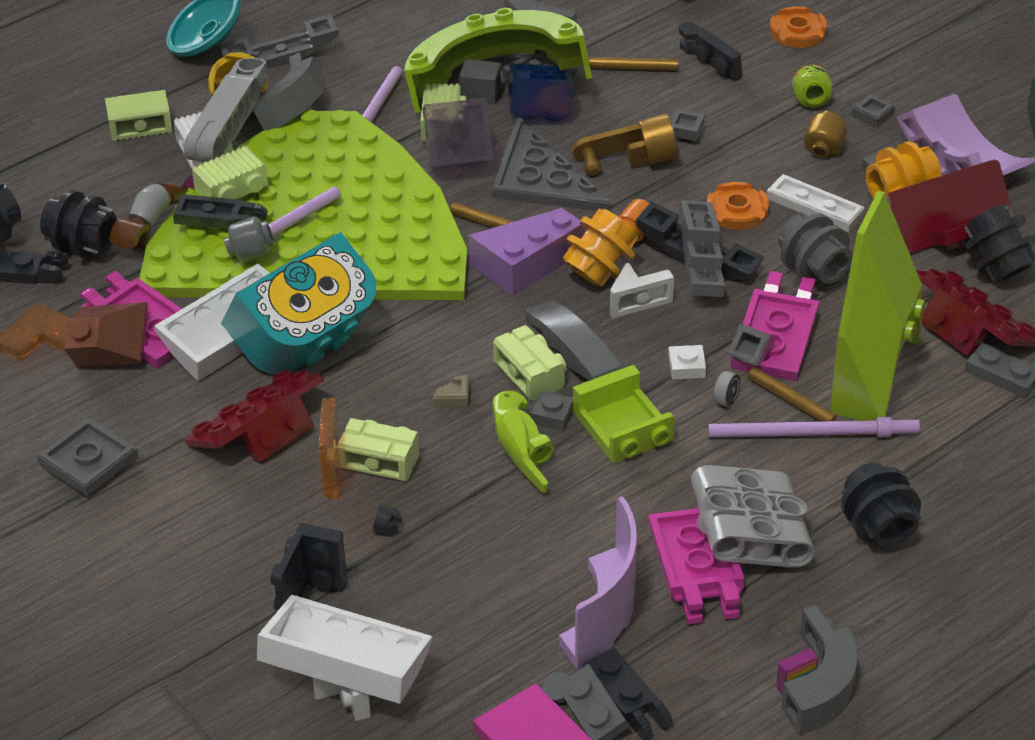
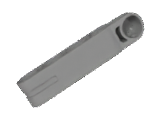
M259 58L240 59L235 63L230 73L224 77L185 139L184 154L188 160L209 162L211 159L215 160L216 157L220 158L222 154H226L259 100L261 88L267 80L269 73L265 60Z

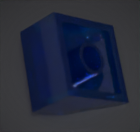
M509 63L508 107L510 114H515V117L530 119L533 115L544 116L545 119L551 121H561L562 117L570 118L574 87L570 70H560L559 66Z

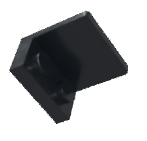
M300 522L294 536H289L286 541L284 556L281 562L275 563L271 572L270 582L271 585L275 586L276 594L274 610H279L291 595L302 597L307 585L343 592L347 584V571L342 531Z

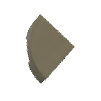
M469 375L456 376L452 378V382L444 385L442 388L441 386L438 387L434 394V407H468Z

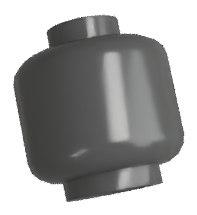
M256 216L230 225L228 229L229 237L224 238L229 256L236 255L237 259L243 264L268 256L271 252V246L275 245L268 222H262Z

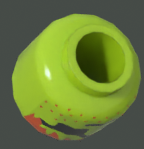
M805 65L798 69L793 77L792 87L794 95L803 106L808 108L821 107L831 98L833 92L832 81L827 71L821 66Z

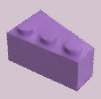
M560 208L469 235L470 266L514 296L565 264L563 256L570 248L566 242L567 237L574 235L581 239L584 235V228L580 225L578 218L565 209Z

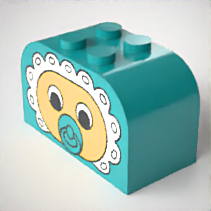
M339 232L235 293L221 324L249 361L266 373L276 375L284 370L293 372L305 364L310 367L320 361L327 350L331 348L334 351L339 350L349 342V337L358 327L375 297V277L345 236Z

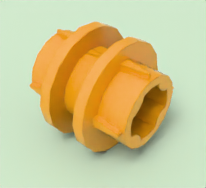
M910 141L899 144L896 149L888 147L880 150L876 155L875 163L868 165L865 173L866 184L873 199L877 191L885 192L887 197L891 191L942 175L939 160L929 146L919 148Z
M599 208L591 219L583 216L579 221L580 225L586 230L581 239L574 235L567 237L566 242L570 248L563 256V259H565V264L579 276L595 286L602 287L610 276L617 279L621 273V270L615 265L620 256L630 261L635 257V252L631 247L638 237L636 236V231L624 220L606 209L601 210Z

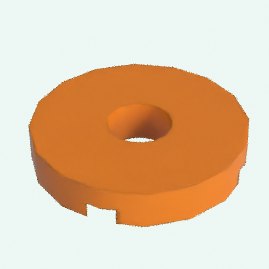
M793 6L778 11L777 16L774 17L773 15L771 17L770 35L781 45L791 48L812 47L825 39L827 35V20L821 13L818 12V15L812 13V9L807 7Z
M745 182L724 183L717 186L716 191L710 192L707 196V202H712L718 224L721 227L731 230L751 229L762 224L768 217L769 199L766 193L761 189L758 192L753 189L751 184Z

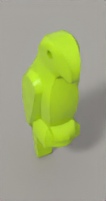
M515 391L500 392L494 396L492 404L498 442L520 471L542 493H546L548 491V481L536 466L549 461L554 451V446L549 437L539 434L533 419L521 410L527 408L528 403L525 397Z

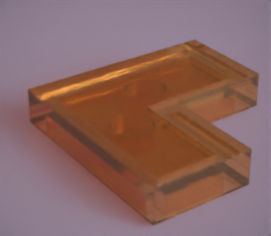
M36 303L0 334V351L21 360L43 341L66 352L64 350L67 319L70 317Z
M323 398V401H321L319 454L323 493L326 499L338 498L339 492L338 420L335 398Z

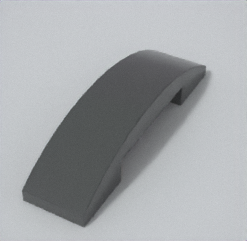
M329 14L304 21V32L254 46L250 45L248 38H243L219 45L223 57L229 53L243 52L255 58L265 60L267 68L289 64V57L298 52L305 58L319 51L339 35V30L332 15Z

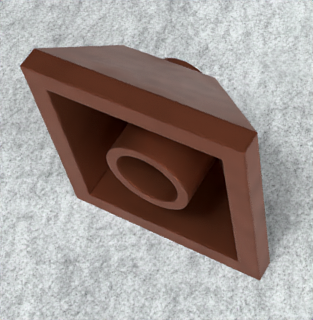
M147 302L85 306L68 318L64 350L76 367L89 368L142 364L148 313Z

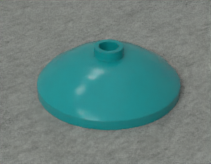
M193 0L172 22L166 36L167 47L173 54L180 57L196 56L214 49L229 36L240 15L241 0Z

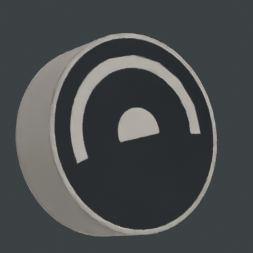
M724 371L720 374L714 388V400L717 404L731 407L735 403L741 386L739 374Z

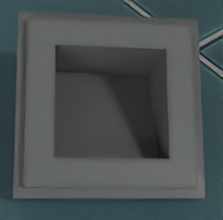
M739 324L727 355L759 367L773 346L775 339L767 333Z

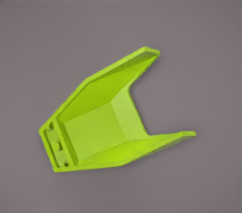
M877 191L856 236L837 339L830 412L858 421L876 420V417L887 416L899 354L905 341L920 344L921 318L925 308V300H922V283L886 194L882 191Z

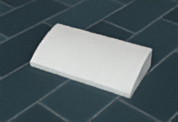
M256 264L154 326L155 332L167 349L197 381H200L243 354L221 322L235 293L269 274L259 264Z
M291 595L258 634L257 660L400 704L422 667L432 643V636Z

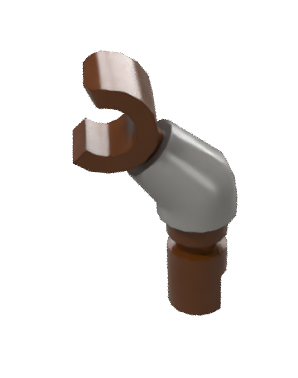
M166 182L161 185L152 184L143 188L134 200L129 213L130 219L119 218L114 223L109 236L110 242L114 246L126 250H132L135 247L146 250L150 238V227L168 206L179 202L181 195L187 193V184L178 187L173 182Z

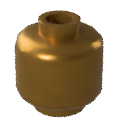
M825 111L815 114L810 118L803 138L804 145L818 158L835 156L841 151L847 134V126L842 118L834 112Z

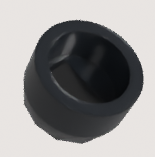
M381 503L374 521L373 531L382 534L395 533L400 527L393 524L392 521H402L401 513L396 508Z

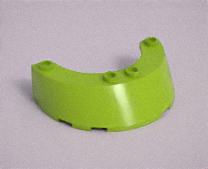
M501 8L491 14L469 15L464 21L451 25L427 38L408 57L405 64V75L414 113L421 112L420 98H423L424 85L427 83L429 85L433 83L438 85L440 83L443 86L452 77L451 71L459 65L463 67L467 59L481 61L505 54H534L537 49L546 52L547 58L556 62L560 70L584 66L586 79H590L592 74L583 31L570 18L547 11H512L511 8Z

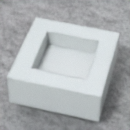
M702 345L669 347L668 358L672 380L706 378V364Z

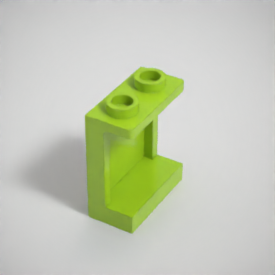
M634 365L573 387V413L612 463L631 458L639 453L674 441L675 417L671 412L661 415L640 389V372Z

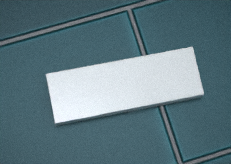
M784 174L767 190V197L770 201L799 213L802 212L808 216L822 213L833 220L834 225L841 227L848 233L865 214V207Z

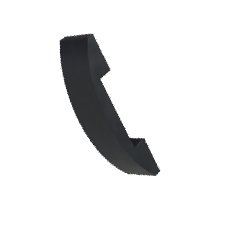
M651 201L636 218L635 224L656 245L685 263L681 226L677 224L679 214ZM735 243L730 250L719 245L723 256L721 268L723 278L748 280L763 262L764 256L738 243Z

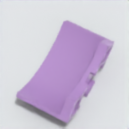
M956 94L897 116L908 141L915 143L919 148L929 146L935 153L941 166L942 175L994 159L999 161L1003 175L1035 163V157H1015L991 144L972 123Z
M623 496L617 498L616 547L588 558V569L596 582L597 594L576 606L575 626L559 635L560 647L577 670L582 668V663L610 650L614 646V640L624 628L627 629L634 610L637 532L633 513Z

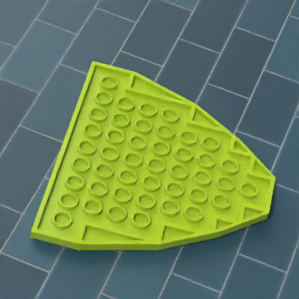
M305 110L284 125L262 131L239 146L241 149L244 145L247 146L266 165L268 186L258 192L242 196L237 200L265 206L268 215L264 221L270 224L334 186L340 190L341 197L275 235V245L271 246L270 254L246 264L241 263L236 255L229 256L224 243V238L229 237L228 229L174 224L173 213L176 209L175 206L147 244L139 278L164 297L201 298L256 264H259L271 273L341 232L375 277L376 294L373 300L465 301L467 247L441 188L402 145L357 111ZM189 188L186 195L199 196L195 189Z

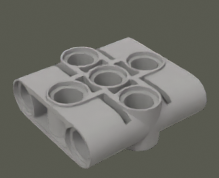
M705 465L693 472L691 484L700 511L697 527L707 535L712 554L717 560L783 567H801L812 561L815 550L804 521L807 505L800 498L796 497L788 475L779 471Z

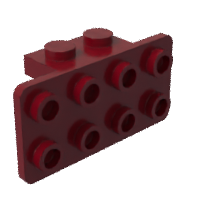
M995 159L889 192L887 195L888 202L909 253L938 245H946L947 250L964 246V239L970 238L965 230L970 220L999 205H1009L1012 210L999 161Z
M931 268L928 271L916 270L921 283L935 292L922 315L921 323L966 356H971L977 350L988 332H991L1009 345L1035 347V327L1026 322H1018L1012 318L1013 312L999 304H992L987 300L989 296L985 292L975 287L970 288L964 284L965 279L961 275L947 270L946 273H941Z
M284 370L277 373L271 378L272 383L265 387L261 386L252 389L246 393V399L239 404L234 403L222 408L218 412L220 416L195 425L191 429L192 433L184 438L187 446L216 449L241 435L253 461H263L314 427L300 396L324 381L321 373H309L307 370L301 372Z

